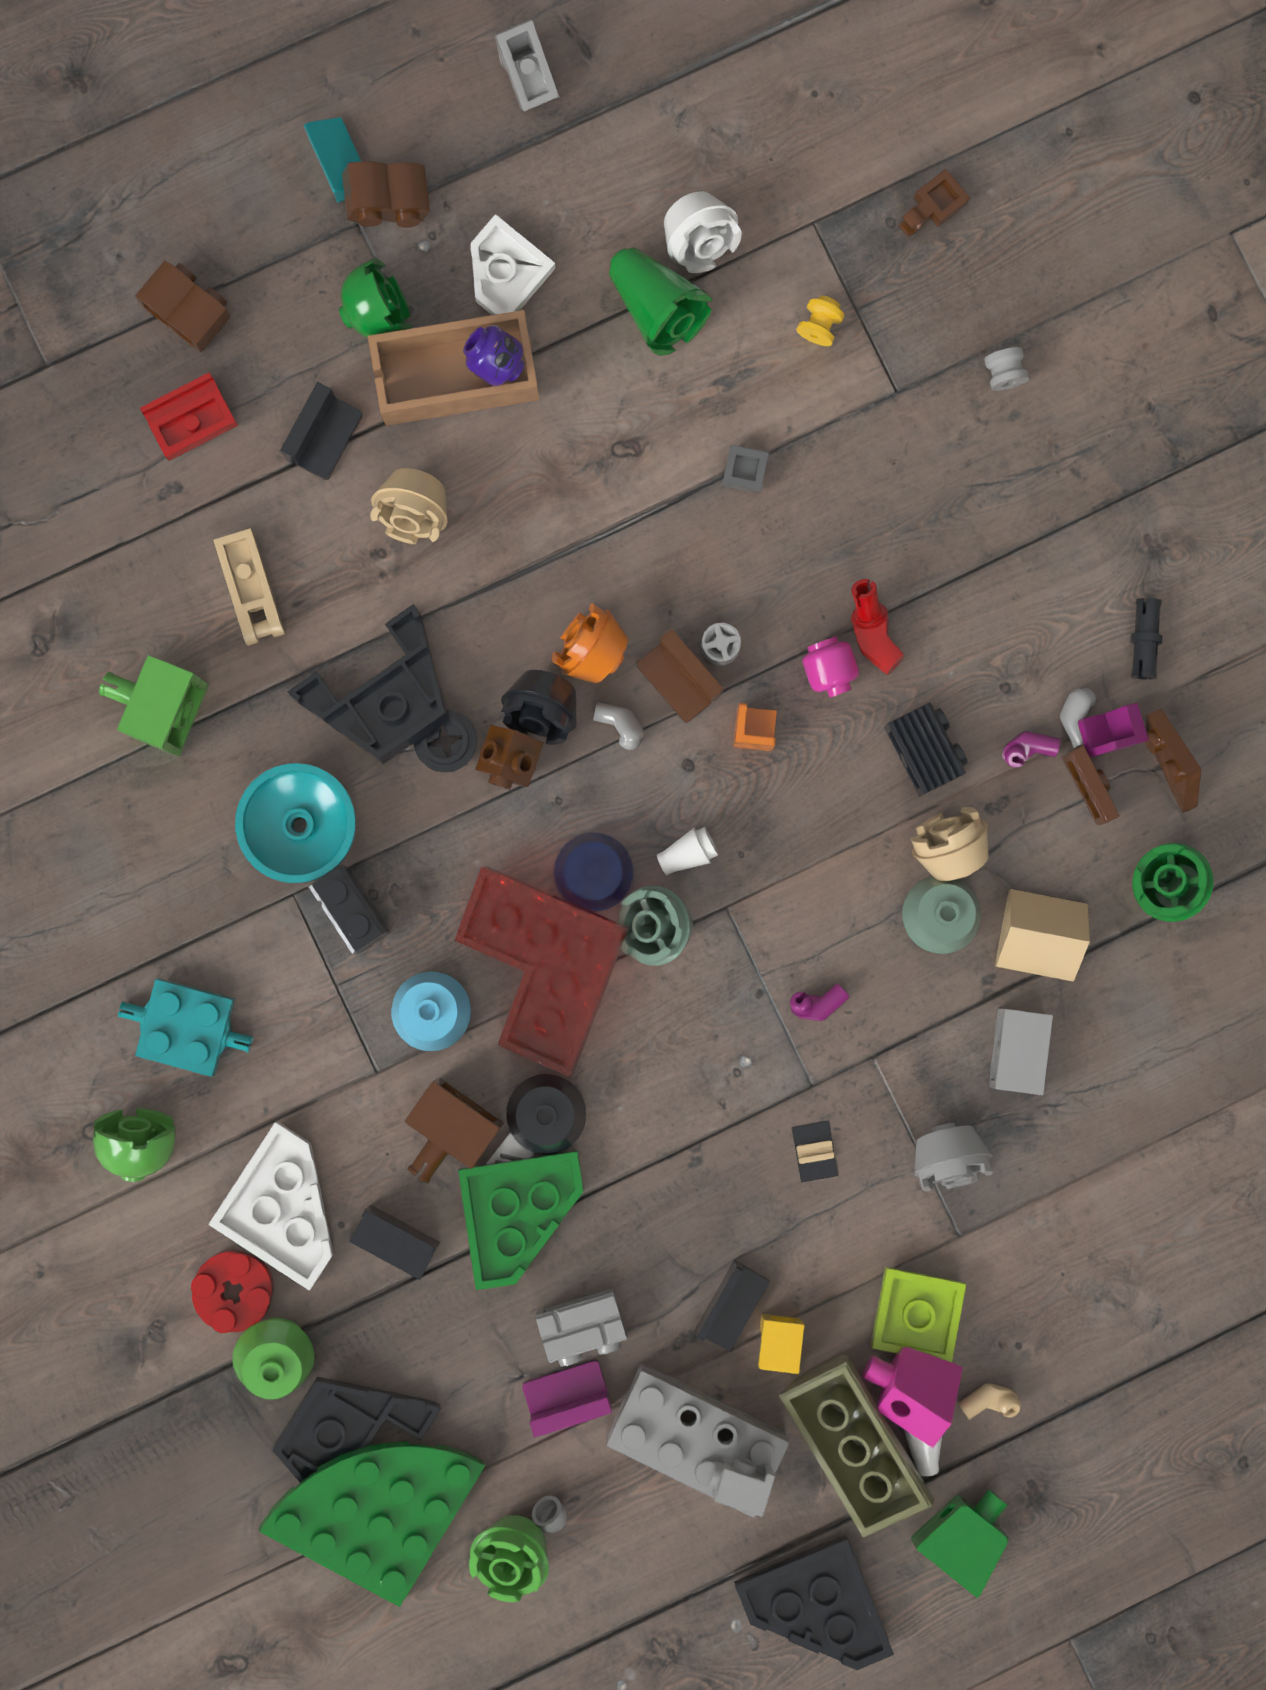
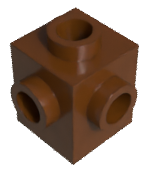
M490 725L475 770L489 775L488 783L507 790H511L512 784L529 787L544 742L516 730Z

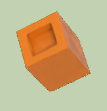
M739 703L736 711L733 747L772 751L776 742L774 734L777 711L747 708L746 703Z

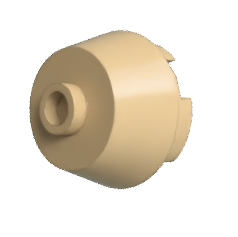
M411 468L395 470L371 498L373 506L370 514L371 520H379L387 526L385 534L401 542L416 544L418 538H429L432 542H435L440 532L447 526L445 487L438 479L426 472Z
M962 807L960 811L962 815L945 819L943 814L939 813L915 828L918 836L910 838L914 846L912 854L936 880L950 881L965 878L980 869L989 858L988 825L984 820H981L975 808Z

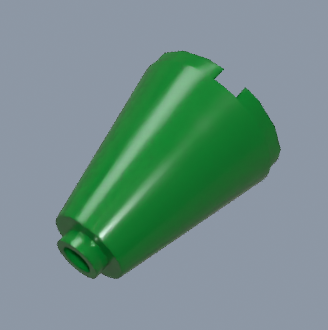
M638 248L621 249L612 257L609 276L647 346L654 354L664 356L677 351L672 345L681 339L687 344L704 327L712 311L707 305L708 301L712 302V298L706 291Z

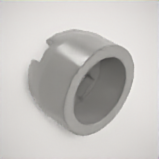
M555 1496L541 1498L532 1510L534 1523L545 1532L555 1533L560 1531L568 1519L565 1506Z

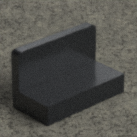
M317 382L280 451L290 463L323 480H328L361 421L363 414L359 409L337 399L331 388Z
M370 1204L364 1210L361 1216L362 1219L350 1243L420 1280L440 1242Z
M734 1259L695 1328L696 1337L703 1341L707 1338L731 1352L770 1283L769 1279Z

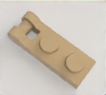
M249 528L214 539L220 564L247 646L259 643V638L271 634L274 638L286 634L254 531ZM264 609L267 620L253 623L250 613Z

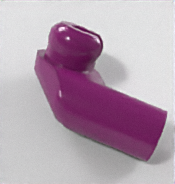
M836 983L823 996L810 995L802 991L796 992L790 999L792 1013L800 1019L824 1021L850 997Z

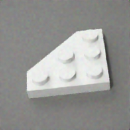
M277 1121L208 1225L309 1291L331 1260L334 1252L311 1142Z

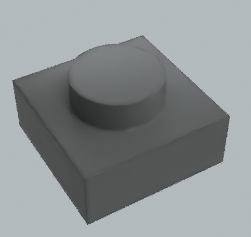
M730 445L722 486L760 494L769 452Z

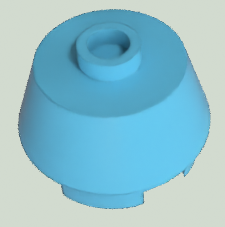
M422 972L410 977L399 987L392 1002L391 1015L397 1033L407 1044L423 1051H439L450 1047L463 1036L470 1022L471 1006L465 989L457 980L440 972Z

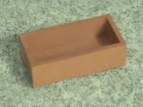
M524 310L368 336L372 366L376 376L375 384L379 408L386 426L539 400ZM490 325H497L522 344L523 356L521 360L524 361V368L516 380L512 382L507 380L502 385L493 386L467 368L465 362L466 355H464L463 349L470 335L479 327L486 328Z

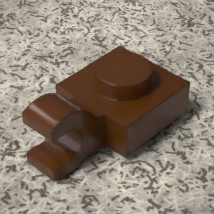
M945 169L916 191L914 199L918 205L902 217L904 221L899 224V227L908 238L915 234L930 218L939 227L965 207L970 197Z

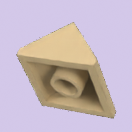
M1009 889L995 967L1074 982L1090 943L1088 904Z

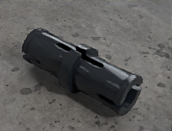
M1144 598L1136 599L1135 633H1132L1130 636V643L1134 644L1131 678L1146 680V677H1149L1148 679L1150 680L1157 679L1158 645H1161L1163 641V635L1159 634L1160 608L1162 605V600L1147 598L1146 602Z

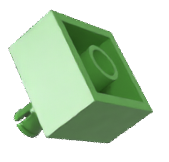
M149 655L136 683L117 676L112 672H107L103 680L118 688L114 689L101 684L99 695L127 705L117 731L179 757L209 684L192 672Z

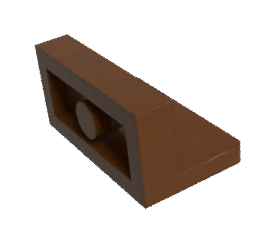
M673 629L661 637L659 645L637 663V668L685 723L690 722L722 695L723 687Z

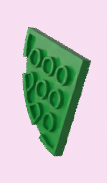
M407 1441L363 1447L322 1464L317 1468L318 1471L304 1479L295 1488L292 1486L268 1512L259 1525V1532L400 1607L484 1469L485 1464L483 1460L464 1451L438 1444L437 1446L409 1444Z

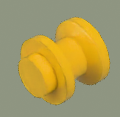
M828 296L810 299L807 304V309L811 313L808 322H799L796 328L797 332L812 343L821 346H831L834 341V336L830 332L832 324L842 323L845 317L840 309V303Z

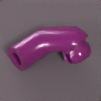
M1024 731L1006 744L1003 749V759L1010 767L1018 768L1023 766L1024 762L1035 753L1056 757L1060 746V738Z

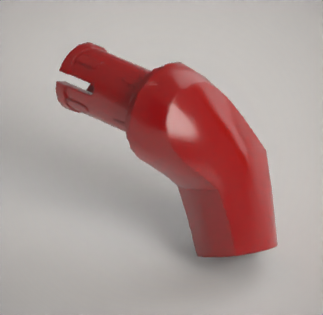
M861 579L855 582L851 588L856 606L851 615V622L861 654L888 676L901 663L905 654L888 637V610L883 604L879 603L876 583L872 581L869 584V579Z

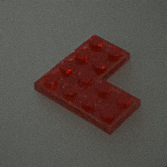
M484 866L480 869L454 941L525 971L497 1045L569 1077L575 1071L629 927Z

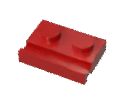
M210 372L140 407L168 461L238 426Z

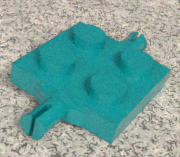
M162 978L155 979L150 1000L145 1007L122 1001L119 1007L122 1010L118 1011L119 1018L140 1022L141 1035L135 1056L210 1077L216 1074L220 1056L227 1046L249 1053L252 1047L251 1043L254 1040L253 1036L231 1031L230 1017L235 998Z

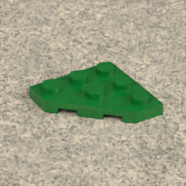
M578 1150L474 1166L472 1169L469 1167L458 1169L475 1289L483 1290L515 1285L524 1274L527 1267L584 1191Z

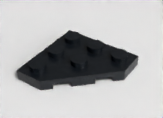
M846 1535L734 1581L735 1588L749 1623L752 1626L764 1631L767 1629L788 1638L789 1642L817 1654L820 1652L839 1660L841 1664L854 1670L862 1669L894 1655Z

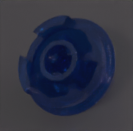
M586 833L573 838L561 849L555 861L554 879L559 893L572 906L589 912L604 911L618 904L628 893L633 879V865L627 850L616 839L601 833Z

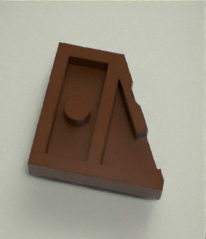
M1163 710L1154 711L1147 715L1146 732L1149 741H1146L1145 744L1149 751L1155 754L1181 811L1185 813L1198 806L1202 769Z

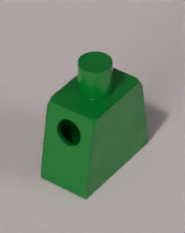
M990 1489L985 1492L975 1507L958 1494L915 1532L911 1540L916 1550L976 1598H979L1008 1544L1009 1538L995 1524L1008 1504Z

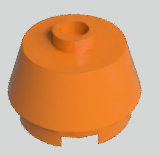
M591 603L588 608L590 613L584 616L579 612L560 637L564 641V648L561 654L557 651L554 652L551 661L562 669L563 675L597 684L608 674L614 673L624 659L623 653L628 644V637L609 609L602 610Z

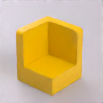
M761 1314L759 1330L762 1336L758 1361L759 1368L762 1370L799 1374L804 1333L803 1321L801 1318Z

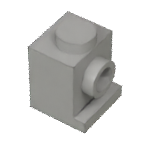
M734 1458L733 1462L722 1459V1463L715 1461L708 1481V1486L713 1487L714 1501L763 1517L775 1479L772 1466L764 1464L763 1470L760 1472L757 1471L758 1466L755 1463L742 1458Z

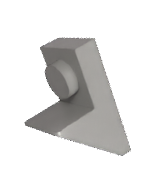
M531 19L495 34L501 66L509 75L521 110L527 111L559 97Z

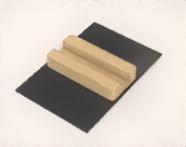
M829 1121L792 1127L801 1183L838 1176Z

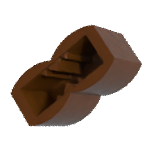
M360 161L348 163L342 174L347 220L359 222L361 226L374 227L380 225L382 221L395 222L397 226L403 228L419 225L430 211L425 165L405 162L384 164Z
M164 260L135 297L146 311L201 353L229 320V313L224 307L227 301L213 288L208 287L205 291L194 283L197 279L196 276L181 263L174 267Z

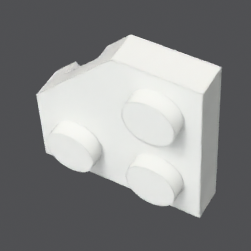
M496 214L470 243L476 303L491 315L520 311L556 269L555 262Z

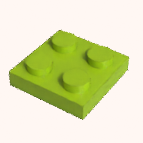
M885 1266L870 1345L872 1349L898 1353L902 1347H910L952 1363L966 1283Z

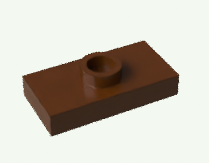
M1084 745L1065 754L1062 759L1096 825L1100 826L1120 817L1107 792L1110 790L1109 781L1101 769H1095Z

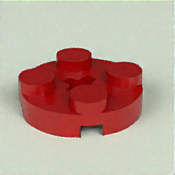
M238 1250L223 1251L208 1259L199 1268L196 1277L191 1283L192 1302L198 1316L219 1333L242 1332L258 1323L267 1314L272 1302V1294L274 1293V1280L269 1268L259 1257ZM230 1280L233 1285L238 1283L242 1285L243 1290L239 1293L240 1301L235 1302L232 1298H225L223 1292L226 1290V1281Z

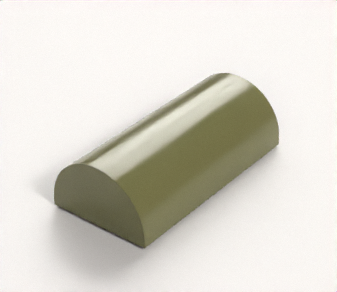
M839 1355L820 1363L799 1376L780 1393L779 1397L863 1538L933 1505V1496L886 1417L879 1412L877 1402L848 1355Z

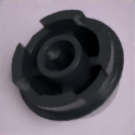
M528 670L520 676L501 698L503 705L501 712L505 714L502 721L504 725L525 735L530 732L538 736L547 737L545 743L547 745L564 743L568 733L576 728V690L567 680L556 674L543 670Z
M552 1074L536 1075L523 1081L512 1093L507 1105V1124L514 1139L525 1149L538 1154L558 1153L570 1147L581 1135L586 1121L585 1102L579 1090L567 1079Z

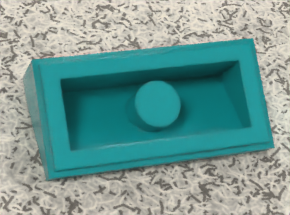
M341 117L311 121L303 124L336 201L340 203L345 200L342 174L348 163L361 161Z

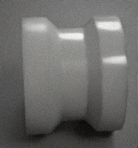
M1021 347L1002 349L985 357V366L991 370L992 374L990 380L991 390H1007L1029 381V373L1023 368L1021 362L1024 358Z
M715 623L709 626L704 632L701 642V653L704 659L715 666H726L732 663L737 657L741 646V637L737 629L727 623Z

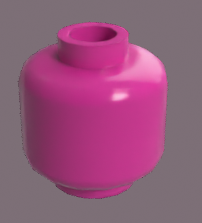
M837 636L807 647L809 653L803 657L802 664L813 691H827L830 698L852 690L849 682L855 680L859 676L860 671L851 645L848 642L838 641Z

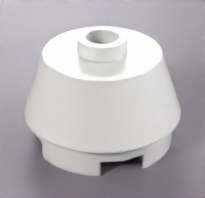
M693 192L680 198L670 207L664 219L668 255L675 263L685 266L690 273H702L717 267L714 260L722 256L728 249L733 253L741 240L742 233L738 226L736 212L707 192Z

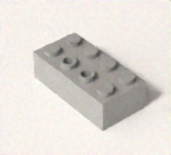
M641 1362L606 1436V1446L714 1498L713 1487L708 1486V1481L715 1461L722 1463V1459L733 1462L734 1458H742L755 1463L758 1466L757 1471L762 1472L764 1464L772 1466L775 1474L789 1445L786 1432ZM692 1410L696 1414L695 1420L691 1423L683 1422L680 1418L682 1412ZM723 1428H728L733 1432L731 1439L728 1441H722L717 1437L718 1432ZM736 1509V1510H738V1511H740V1512H742V1513H744V1514H746V1515H749V1516H751V1517H753V1518L755 1517L754 1514H751V1513H748V1512H745V1511Z

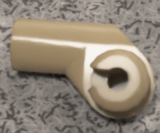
M992 1383L982 1385L958 1402V1405L969 1420L986 1408L1002 1412L1004 1417L1008 1418L1016 1416L1021 1409V1403L1013 1390Z

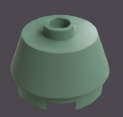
M930 876L918 882L907 894L902 909L903 924L912 941L922 949L936 954L953 953L967 946L976 936L981 923V906L975 892L962 880L939 881Z
M645 886L627 896L621 903L622 907L618 916V924H614L616 940L624 953L632 956L638 962L650 966L664 965L678 957L689 942L693 932V917L688 906L675 893L661 886Z

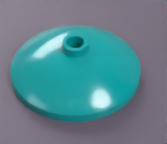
M291 763L273 767L251 782L244 791L237 807L235 831L242 853L259 872L281 882L306 883L324 877L338 867L345 859L355 837L356 814L348 792L335 777L312 765ZM299 818H304L307 827L303 832L297 833L293 827L294 822Z

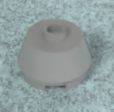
M955 1123L942 1124L932 1128V1133L924 1135L917 1140L914 1176L919 1177L923 1191L933 1190L932 1183L941 1182L942 1186H946V1189H952L979 1181L978 1172L984 1173L985 1176L993 1174L990 1163L993 1155L973 1126L956 1127Z

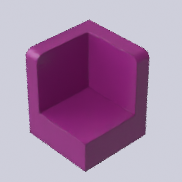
M1138 703L1078 720V727L1084 747L1090 758L1149 741Z

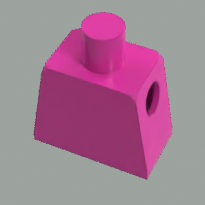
M902 1347L890 1364L872 1355L864 1368L862 1378L882 1387L877 1408L882 1415L927 1445L934 1447L952 1424L963 1367L910 1347Z

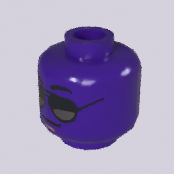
M497 325L477 328L465 343L463 353L466 355L465 362L467 368L490 385L499 386L507 380L512 382L518 378L524 368V361L521 360L523 356L522 344Z

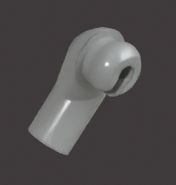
M1089 688L1073 690L1068 695L1060 712L1061 722L1074 748L1084 744L1078 727V720L1085 718L1090 707L1094 706L1096 702V696Z
M597 701L593 721L614 725L621 735L619 744L624 749H636L640 745V739L643 738V728L633 712L628 708Z

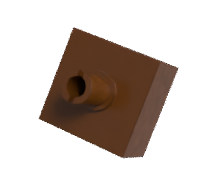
M439 1077L431 1082L404 1121L428 1139L407 1170L415 1176L426 1162L428 1165L418 1179L429 1184L432 1176L448 1154L472 1169L504 1122Z

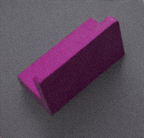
M596 1359L526 1381L522 1385L531 1415L529 1423L534 1438L612 1413L610 1396L599 1361Z

